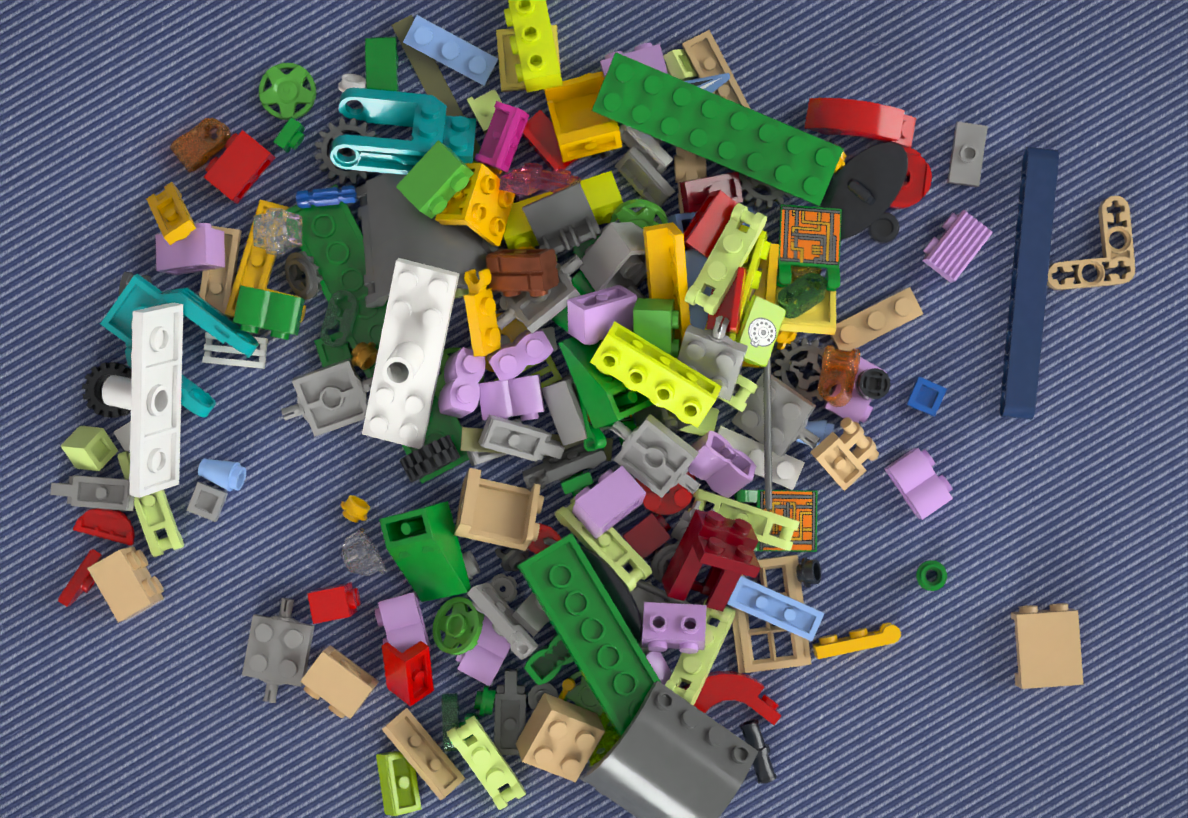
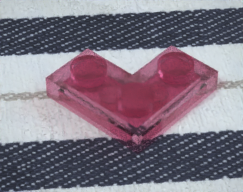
M525 163L524 166L513 169L512 172L500 177L499 190L526 196L538 190L555 193L581 182V177L572 176L571 172L565 169L549 171L542 169L543 166L540 164Z

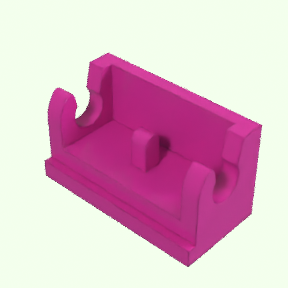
M496 101L494 106L495 112L479 154L476 153L474 159L479 163L508 173L529 114L522 109Z

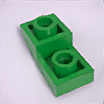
M365 38L366 88L399 92L397 38Z

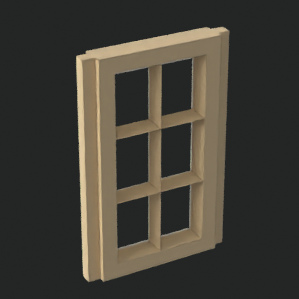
M798 555L757 559L761 567L759 571L761 585L768 588L765 570L782 568L785 592L781 594L804 604L801 582L798 581L796 568L799 564ZM730 606V608L736 610L732 627L738 673L811 664L809 640L790 632L793 655L776 657L773 633L787 630L778 626H772L767 621L766 627L750 629L748 613ZM767 634L770 658L754 660L751 636Z

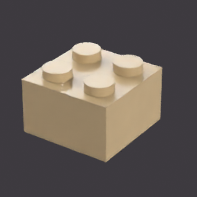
M135 547L120 549L87 568L118 623L130 619L164 600L161 594L164 592L160 581L156 576L151 577L146 568L149 565L147 558L140 549L136 551Z
M331 645L322 651L300 681L305 685L304 691L317 700L320 697L330 704L328 708L340 718L347 716L350 719L379 683L377 679Z
M544 693L515 744L522 762L576 782L605 730L596 713Z

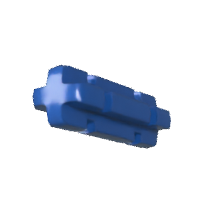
M352 185L342 186V189L332 187L313 189V192L308 190L296 192V203L299 208H310L311 205L316 207L338 205L340 202L348 204L357 201L356 188Z

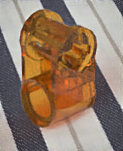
M206 118L189 132L177 138L171 144L170 149L188 173H191L202 167L213 155L225 147L226 142L231 137V132L219 120ZM212 128L217 129L216 134L218 137L216 139L211 138L212 133L210 130Z
M827 345L824 350L818 392L831 406H845L852 397L855 377L860 365L859 349L846 351L835 349L833 345ZM836 384H840V393L834 397H830V388Z

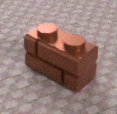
M499 249L486 256L487 269L491 272L489 287L492 288V291H502L505 297L520 295L521 291H529L532 297L547 295L548 290L559 283L558 270L555 267L557 264L555 250Z

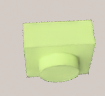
M684 49L672 50L663 55L669 75L683 81H689L697 77Z

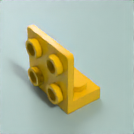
M465 163L474 174L469 178L466 187L456 192L448 201L446 208L436 215L435 220L441 225H467L492 246H500L510 210L514 203L515 190L484 164Z

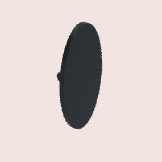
M891 142L881 143L862 151L851 159L829 184L819 207L842 209L840 240L857 235L871 226L885 213L899 194L908 171V156L905 149L899 144Z
M580 546L639 644L643 632L642 620L629 589L603 558L593 551Z

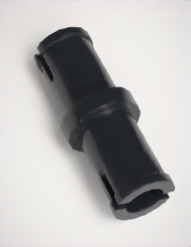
M752 719L741 723L739 727L742 730L745 742L758 751L753 767L758 784H764L775 780L777 776L768 754L770 747L769 744L764 742L758 724L759 721L758 719Z

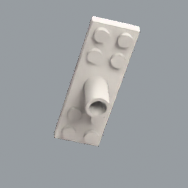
M401 258L396 260L362 431L363 435L417 449L424 446L460 273Z
M173 302L133 311L131 378L112 375L106 379L102 388V399L106 405L131 410L129 446L130 496L140 498L179 485L183 304Z

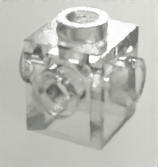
M270 208L264 214L254 215L253 245L266 249V253L271 255L284 254L285 249L301 247L302 216L280 208Z

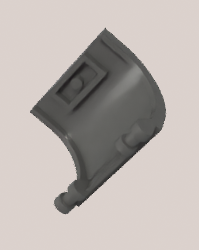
M386 173L367 180L365 185L356 188L357 199L360 200L358 219L362 220L366 275L363 278L364 286L368 288V295L365 296L366 307L368 308L382 307L388 300L395 263L398 258L460 273L457 288L468 289L465 281V272L475 269L476 276L480 280L479 271L487 269L486 256L497 251L499 246H492L467 225H441L435 220L436 215L431 219L420 212L396 188L397 184L406 175ZM492 291V294L494 295L502 291Z
M656 681L652 684L638 712L619 740L596 764L591 765L587 762L579 779L595 787V790L600 794L605 795L637 818H719L741 787L758 751L668 687Z

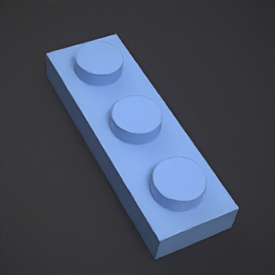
M416 15L403 43L485 86L498 61V58Z
M742 576L727 602L730 606L810 641H813L825 614Z

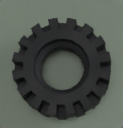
M114 362L101 363L98 367H93L91 374L85 376V379H87L86 384H82V389H85V394L82 395L83 399L88 402L86 404L88 408L93 409L94 413L103 417L117 418L130 414L129 411L131 410L106 405L102 399L101 388L106 379L112 375L131 378L132 368Z
M447 435L400 459V462L410 482H413L460 458V455L450 435Z

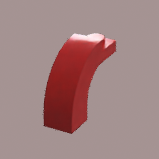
M809 98L805 129L824 135L867 137L911 148L916 118L904 114L905 110L873 102L842 98Z
M735 671L710 672L694 704L697 709L706 713L713 705L719 702L735 700L745 703L773 725L781 717V714L776 710L779 705L766 694L762 698L758 696L765 688L764 685L749 675ZM686 684L682 689L687 690L690 684Z

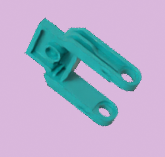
M355 87L348 88L342 92L339 102V112L345 117L364 120L366 123L413 127L412 139L409 141L340 135L332 142L330 158L337 167L342 169L407 175L439 140L450 148L464 163H473L477 119L464 116H446L447 106L433 95ZM357 100L362 103L363 107L352 109L347 105V102ZM347 147L352 149L355 154L349 157L343 156L338 150Z
M139 274L132 277L100 323L125 342L127 365L131 368L133 311L173 302L183 304V319L188 317L223 344L227 342L239 352L247 355V358H250L259 345L258 341L250 333L241 331L239 325L189 288L171 289L162 292ZM182 375L181 405L200 417H207L216 405L215 400L207 392Z

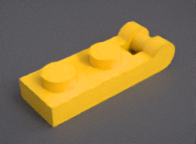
M170 182L164 186V191L158 195L152 194L146 200L164 239L169 245H172L176 241L186 238L196 227L183 202L180 191L173 182Z
M886 622L877 631L867 632V628L849 631V637L839 639L837 634L827 635L819 638L820 643L812 645L815 657L822 659L896 643L901 637V631L894 624Z

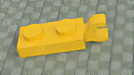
M471 269L465 272V281L468 285L469 294L464 295L473 355L486 356L501 348V335L498 330L495 312L496 304L493 299L492 288H486L491 282V272L489 269L479 271V280L476 276V270Z

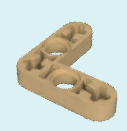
M1108 197L1099 206L1098 214L1103 258L1064 261L1050 265L1047 282L1049 288L1053 290H1069L1124 284L1133 279L1135 275V258L1130 208L1128 202L1123 197ZM1112 202H1114L1115 207L1121 208V212L1116 214V224L1123 222V226H1115L1108 229V224L1114 223L1113 213H1107V208L1112 206ZM1113 232H1119L1124 236L1125 243L1120 249L1113 248L1109 243V237ZM1118 262H1120L1121 267H1126L1127 273L1122 274V279H1120L1119 274L1105 275V269L1117 267ZM1086 265H1092L1097 270V278L1093 282H1088L1082 277V269ZM1057 268H1060L1061 273L1074 271V277L1063 279L1061 285L1057 279L1052 278V274L1057 272Z

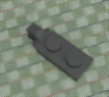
M583 442L564 450L561 459L550 456L542 459V464L522 471L523 478L530 492L534 483L540 484V489H544L546 484L553 481L565 480L571 477L573 473L597 467L601 462L607 460L604 448L591 452L585 450Z
M505 668V685H497V692L495 693L494 745L501 755H519L515 743L525 727V685H517V669Z

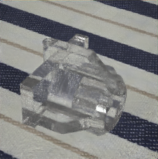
M363 527L346 537L341 557L351 573L370 576L377 571L381 575L387 572L377 546L374 545Z

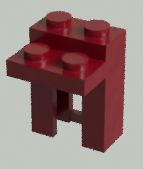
M696 509L662 578L667 597L685 601L691 589L709 596L705 603L707 608L723 612L741 575L756 578L761 569L754 554L758 539L752 525L743 519L732 520L723 517L715 511L705 512ZM703 564L712 566L704 583L695 581Z

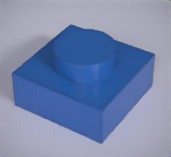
M917 377L905 405L935 417L947 388L922 377Z

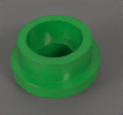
M928 560L918 567L916 580L923 589L936 591L946 583L947 571L941 563ZM929 570L936 572V578L933 581L926 579V573Z
M484 686L483 691H477L474 709L480 710L479 716L484 717V714L492 715L496 690H490L489 686Z

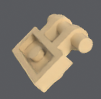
M849 417L844 418L840 423L844 429L840 437L832 432L810 452L844 491L867 471L862 463L866 459L873 461L879 456L875 442L870 437H866L860 424L853 422ZM856 444V449L851 452L849 449Z

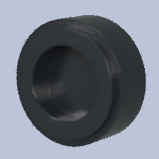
M885 212L867 228L868 234L877 243H888L898 235L899 222L894 215Z

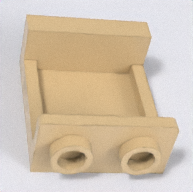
M469 468L462 483L454 535L526 551L532 541L536 542L539 534L540 524L535 523L536 514H540L544 501V496L539 495L541 485L534 483L530 492L526 488L481 479V470Z
M1067 603L1050 604V610H1038L1036 605L1019 606V612H1011V619L1015 622L1018 673H1015V685L1019 688L1084 685L1078 610L1068 608Z

